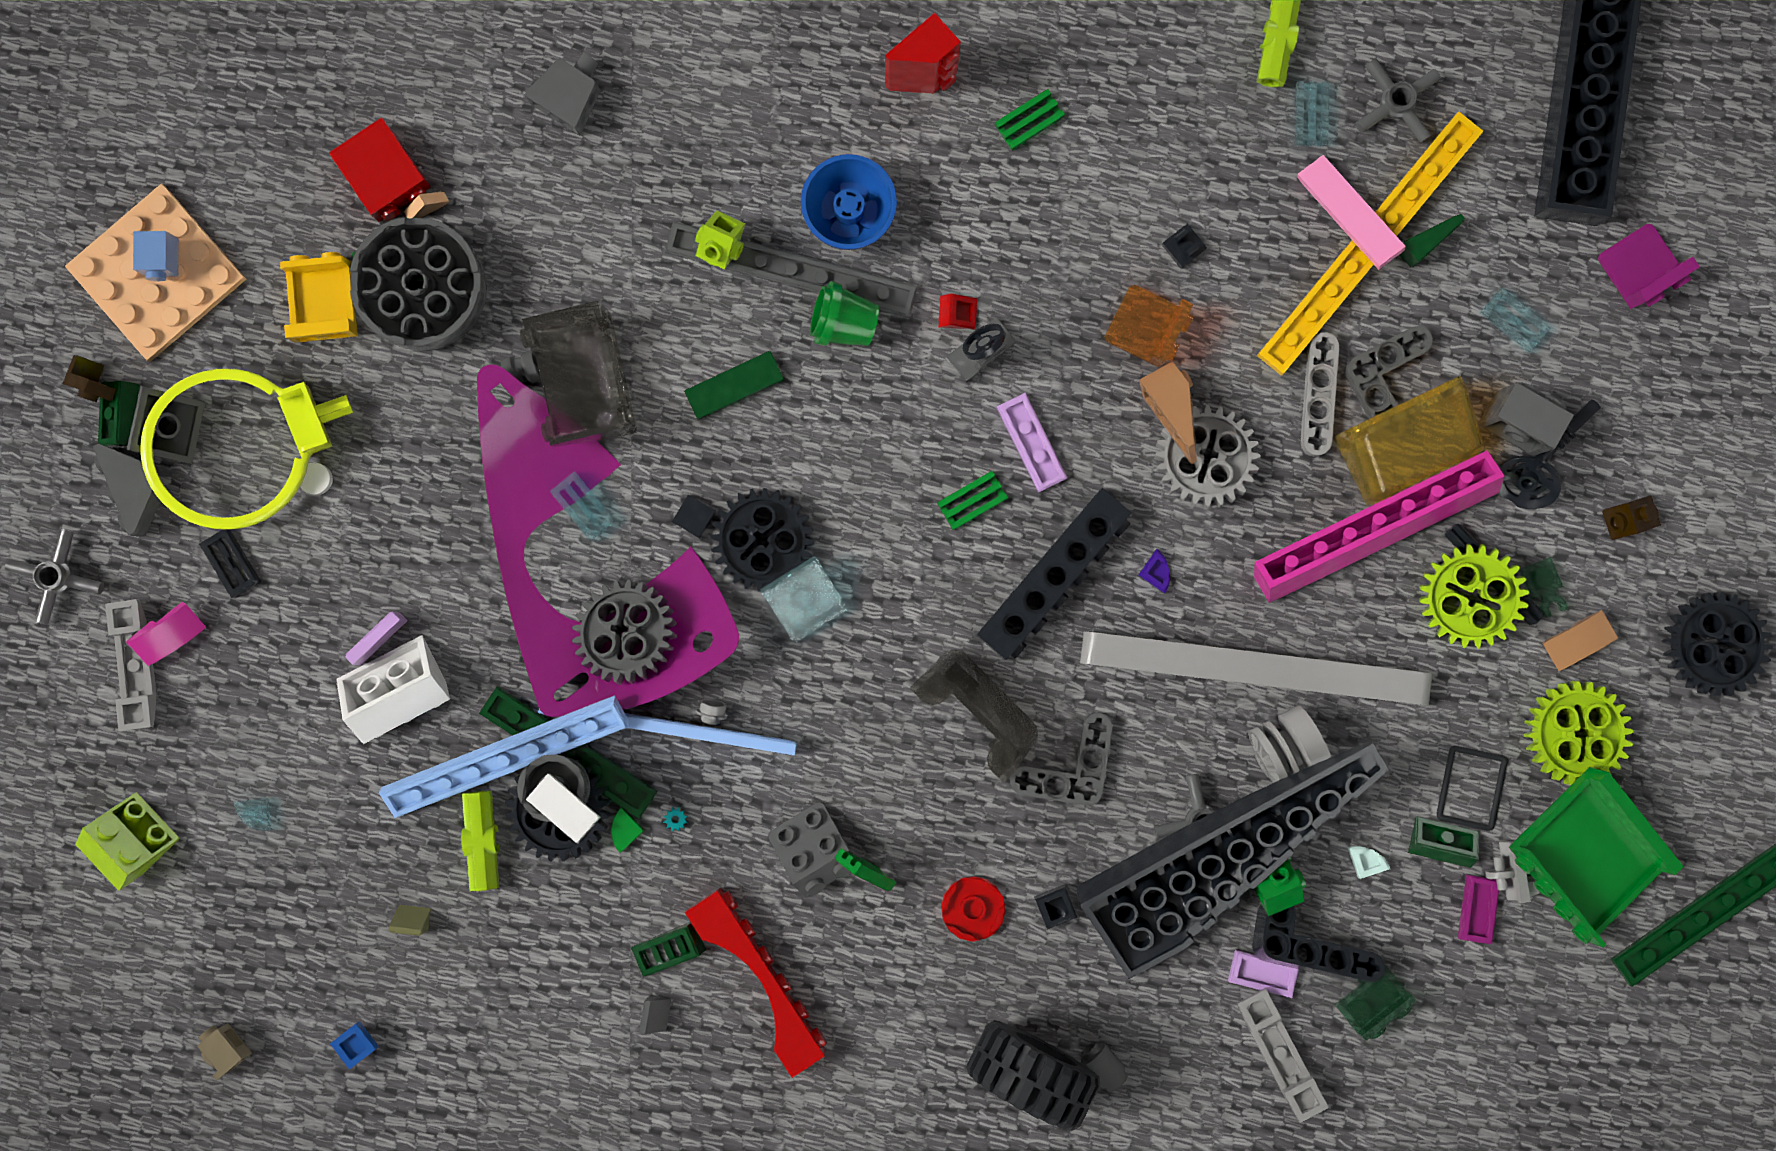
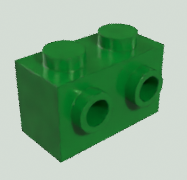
M1291 856L1254 888L1268 916L1304 902L1303 888L1306 887V882L1299 869L1293 870L1290 864L1292 861Z

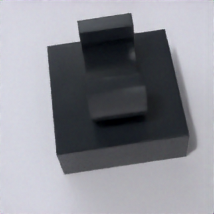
M1188 223L1161 244L1180 269L1207 249Z

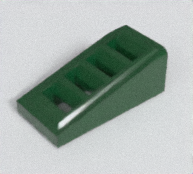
M1462 214L1455 215L1404 241L1405 251L1399 254V256L1410 267L1416 266L1465 221V217Z
M691 922L631 947L643 977L696 958L706 950L701 937ZM682 935H684V938H685L686 943H687V945H688V947H689V950L687 949V946H686V944H685V941H684ZM673 938L681 953L679 955H675L670 940ZM660 943H662L665 953L668 957V959L665 961H663V958L657 946ZM647 948L651 949L657 963L651 967H648L644 958L645 955L649 962L645 952Z

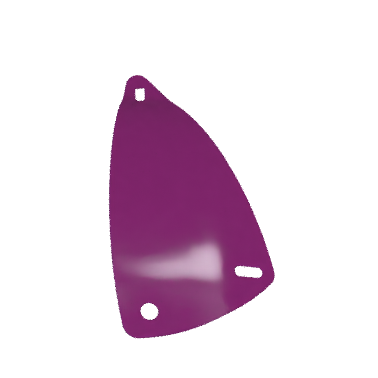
M493 364L482 367L477 374L478 419L483 472L492 530L509 611L540 711L550 717H561L614 695L623 710L639 706L688 685L731 656L739 643L738 629L718 586L701 559L690 546L676 561L646 584L647 590L653 587L658 591L657 597L662 595L667 600L664 606H669L674 611L667 618H672L677 622V625L669 628L670 631L677 635V638L669 639L667 642L674 650H664L662 654L668 661L665 663L657 660L655 664L658 672L656 673L649 668L646 670V680L636 674L635 684H631L624 677L622 685H618L614 682L613 678L608 683L601 679V675L598 677L590 673L591 668L587 669L581 664L584 658H580L575 652L582 646H577L572 642V639L580 636V633L573 630L572 626L581 625L582 622L565 617L555 610L540 594L527 571L524 560V548L531 533L541 523L577 502L621 466V464L574 420L548 400L522 384L504 368ZM501 384L514 398V405L504 407L490 391ZM616 611L607 615L606 622L615 618ZM643 611L638 615L637 624L642 623L647 618V611ZM703 631L711 632L713 636L711 646L704 652L695 651L693 643L696 636ZM612 640L603 645L602 654L611 649ZM643 642L634 646L633 655H637L642 651ZM622 653L619 660L623 659L624 653ZM580 673L588 674L589 680L583 687L563 701L559 702L554 699V693Z

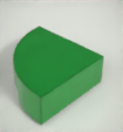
M622 807L616 813L611 826L612 840L619 853L627 848L644 831L637 821Z

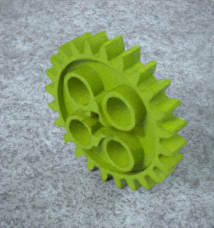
M1467 544L1465 553H1461L1455 546L1453 547L1454 556L1451 558L1442 552L1441 557L1444 562L1441 565L1433 561L1431 562L1432 567L1435 569L1434 574L1427 572L1423 574L1430 583L1419 586L1420 590L1428 593L1427 596L1419 598L1420 603L1429 604V607L1422 611V615H1433L1428 626L1431 628L1440 625L1437 635L1441 637L1448 632L1450 644H1453L1457 638H1461V645L1463 648H1466L1469 640H1473L1477 649H1480L1482 639H1486L1491 646L1494 645L1493 636L1495 635L1505 640L1506 636L1503 631L1505 628L1516 631L1517 629L1512 621L1513 619L1524 620V617L1518 612V608L1528 607V604L1520 600V597L1529 594V591L1519 588V585L1524 583L1526 578L1524 576H1514L1520 567L1517 564L1507 567L1511 557L1505 555L1500 560L1497 559L1499 554L1497 548H1494L1488 555L1486 554L1484 544L1479 546L1477 552H1474L1472 546ZM1462 567H1471L1474 570L1473 579L1467 583L1459 582L1456 578L1458 570ZM1495 580L1504 582V591L1499 596H1490L1487 593V587L1490 582ZM1450 582L1472 593L1475 589H1478V594L1482 598L1500 604L1501 608L1496 610L1478 600H1473L1472 603H1469V599L1465 594L1447 588L1446 584ZM1456 596L1460 599V605L1455 611L1448 612L1442 609V602L1446 597ZM1482 609L1489 611L1490 619L1486 624L1477 625L1473 623L1472 618L1476 611Z
M1571 681L1570 686L1566 683H1558V692L1555 689H1546L1549 699L1544 697L1536 698L1541 706L1539 709L1529 708V711L1535 718L1534 720H1525L1524 722L1532 727V731L1525 733L1524 737L1533 739V743L1528 745L1526 750L1537 751L1532 762H1544L1540 771L1543 773L1553 771L1551 779L1560 781L1563 778L1564 784L1572 785L1589 767L1610 773L1609 768L1621 769L1620 764L1617 762L1618 758H1629L1622 749L1623 747L1633 746V743L1625 740V735L1634 733V730L1624 727V723L1630 721L1631 716L1620 715V712L1626 706L1624 704L1613 705L1617 695H1605L1606 687L1597 686L1594 689L1593 682H1584L1582 687L1579 681ZM1575 705L1579 706L1577 711L1575 710ZM1593 708L1598 712V720L1595 724H1592L1589 720V713ZM1560 710H1563L1566 714V721L1562 726L1557 723L1556 719ZM1582 729L1583 736L1575 737V731ZM1598 741L1600 752L1594 757L1591 752V746L1593 742ZM1565 742L1568 746V754L1566 757L1561 758L1558 750L1559 746ZM1580 755L1582 756L1581 762L1578 761Z

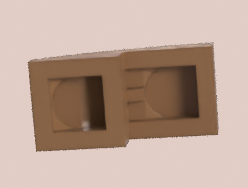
M1600 610L1574 623L1572 627L1548 638L1542 644L1558 671H1561L1618 639V636L1604 612Z

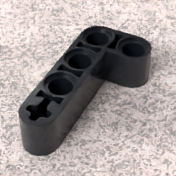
M1262 904L1259 906L1252 943L1253 952L1258 959L1355 983L1375 982L1384 975V961L1374 952L1293 934L1296 918L1294 906L1281 911L1279 922L1275 921L1272 915L1268 916ZM1269 938H1272L1277 946L1274 954H1271L1266 946ZM1300 945L1304 946L1307 950L1308 956L1305 962L1298 956ZM1332 952L1338 958V966L1336 969L1333 968L1329 962V957ZM1364 963V966L1368 967V972L1363 968H1352L1353 964Z

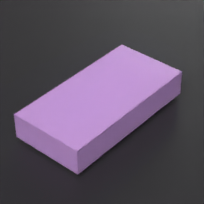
M389 612L345 654V657L352 665H362L408 620L399 612Z
M1235 949L1228 982L1258 990L1266 988L1270 993L1292 998L1299 969L1264 962L1258 959L1255 954Z

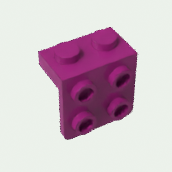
M1645 224L1598 255L1599 263L1630 309L1643 303L1647 307L1655 304L1665 297L1663 293L1665 289L1672 286L1675 290L1692 280L1689 274L1700 267L1693 256L1678 263L1652 224Z

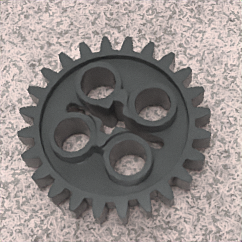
M616 580L614 581L613 590H610L606 585H602L603 595L599 596L592 592L591 596L594 602L592 604L582 603L583 607L587 610L586 613H576L575 615L582 621L581 625L572 626L573 630L580 633V636L572 639V642L577 646H582L575 654L580 658H584L581 664L587 669L591 668V674L596 677L601 675V679L608 683L613 678L615 683L622 685L625 677L628 682L635 684L636 674L646 680L647 669L650 668L654 672H658L655 664L657 660L665 663L668 661L662 654L664 650H674L667 643L669 639L677 638V635L669 630V628L677 625V622L672 618H667L674 611L669 606H664L667 600L662 595L657 597V590L653 587L647 590V586L643 582H639L635 587L634 582L627 580L625 587H623ZM616 609L615 618L606 622L607 614ZM643 611H647V618L642 623L637 624L638 615ZM612 640L611 649L602 654L603 645ZM643 642L642 651L637 655H633L634 646ZM622 653H624L623 659L619 660Z

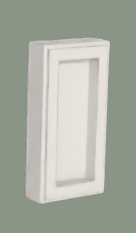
M549 773L526 799L576 843L580 842L600 818L597 813Z

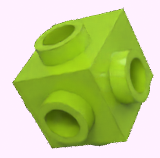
M716 210L705 225H701L697 232L695 242L699 243L695 256L705 260L710 265L725 269L732 259L737 261L741 255L744 243L740 240L745 223Z

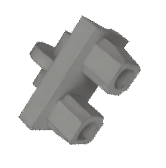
M1513 841L1499 842L1501 857L1493 858L1495 869L1485 871L1486 878L1496 879L1497 889L1506 890L1507 900H1516L1519 903L1531 902L1530 897L1540 893L1534 886L1536 880L1531 875H1527L1515 863L1517 857L1509 849Z

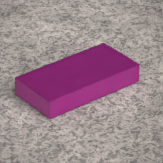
M1466 874L1458 939L1492 945L1499 897L1496 879Z

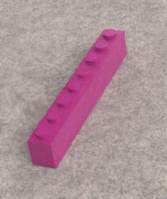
M1488 451L1480 453L1255 561L1254 578L1268 602L1271 603L1498 494L1505 475Z

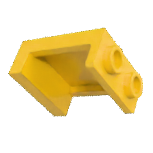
M325 252L321 254V258L309 259V256L295 255L289 257L290 261L280 262V269L286 273L290 324L284 325L285 338L298 343L358 336L356 311L350 295V260L341 256L339 252Z

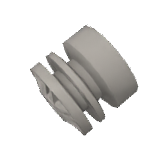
M1295 706L1278 716L1281 731L1270 721L1263 723L1264 733L1258 727L1248 731L1255 758L1262 771L1273 783L1299 772L1300 765L1305 769L1331 758L1320 731L1301 706Z

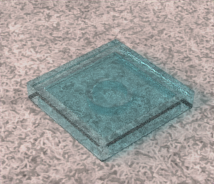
M813 556L760 589L794 643L849 610L816 556Z

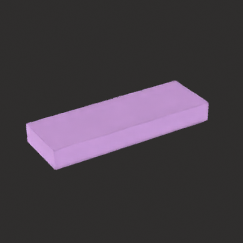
M1026 393L997 406L996 408L1038 493L1067 479Z

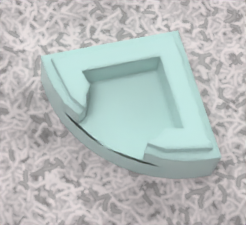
M1364 846L1348 847L1359 879L1390 869L1385 858L1373 849Z

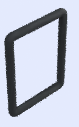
M1452 746L1449 750L1437 808V818L1444 822L1485 831L1493 830L1507 767L1506 757L1466 747ZM1455 752L1501 761L1489 824L1443 815Z

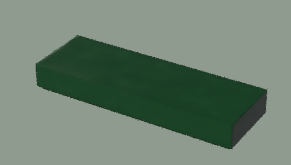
M767 351L684 390L697 420H700L784 381V378L771 351Z

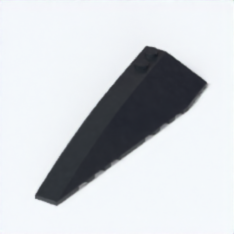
M1372 741L1307 767L1185 826L1076 886L1079 904L1128 979H1131L1191 945L1194 942L1193 938L1203 929L1208 930L1216 923L1215 918L1228 907L1230 909L1233 908L1240 901L1239 897L1249 888L1254 889L1294 854L1293 850L1304 840L1306 842L1317 834V828L1329 818L1334 819L1342 812V806L1350 799L1359 797L1389 769Z

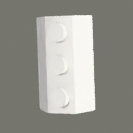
M423 635L337 678L342 719L363 744L450 700L446 681Z

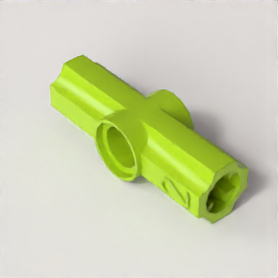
M1301 0L1271 1L1269 18L1266 20L1263 32L1266 34L1263 44H1260L1262 54L1256 81L1262 86L1275 88L1283 87L1285 84L1290 55L1294 51L1299 32V26L1296 23Z
M492 790L463 793L465 827H463L461 833V845L464 856H467L470 891L499 888L497 854L500 850V844H496V832H499V829L494 824Z

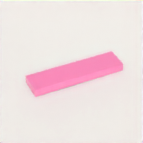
M1324 155L1298 173L1297 178L1378 270L1405 251L1406 246Z

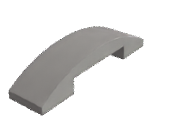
M139 599L107 603L105 607L108 636H114L121 697V699H115L118 731L123 732L153 727L156 711L153 664L147 666L126 643L129 638L147 625L142 604Z
M1264 988L1237 1002L1236 1004L1253 1039L1298 1122L1301 1123L1328 1109L1329 1107L1315 1080L1310 1076L1283 1025L1282 1018L1267 989Z

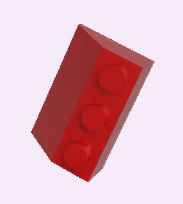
M933 13L885 55V86L889 91L934 94L940 88L943 91L947 90L957 80L955 75L958 72L961 41L936 13Z

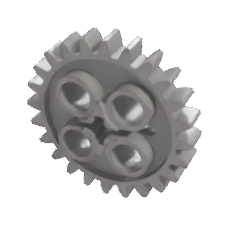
M1206 405L1203 413L1200 414L1198 408L1193 406L1194 430L1203 435L1204 442L1196 444L1197 462L1193 463L1195 472L1192 474H1186L1181 471L1179 464L1184 461L1189 462V460L1168 431L1163 428L1161 435L1166 440H1158L1156 443V447L1163 451L1157 452L1154 456L1155 460L1163 461V463L1157 466L1156 472L1166 473L1161 480V484L1172 483L1169 491L1170 495L1176 491L1181 492L1179 502H1183L1187 497H1190L1191 507H1195L1199 500H1203L1204 508L1208 509L1211 501L1214 500L1217 507L1220 508L1223 505L1224 497L1230 503H1233L1236 499L1234 491L1244 495L1246 489L1243 484L1251 486L1254 479L1249 474H1256L1259 467L1251 462L1258 461L1261 455L1253 453L1252 450L1257 448L1259 442L1248 440L1254 431L1253 429L1243 431L1242 427L1246 420L1243 419L1235 423L1233 421L1234 411L1225 417L1223 416V407L1220 406L1216 414L1211 413L1210 406ZM1211 431H1216V438L1210 454L1212 459L1206 468L1203 483H1199L1198 476L1204 461L1203 454L1208 446ZM1221 440L1230 441L1234 445V451H1223L1219 446V442ZM1211 471H1223L1226 475V481L1222 483L1214 481L1211 477Z

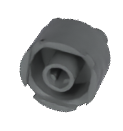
M552 754L541 756L526 766L519 777L517 786L518 798L527 812L541 821L552 822L526 799L548 773L554 776L585 804L590 795V781L585 768L569 757Z

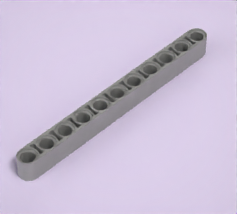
M1083 632L1080 664L1429 706L1432 673L1095 632Z

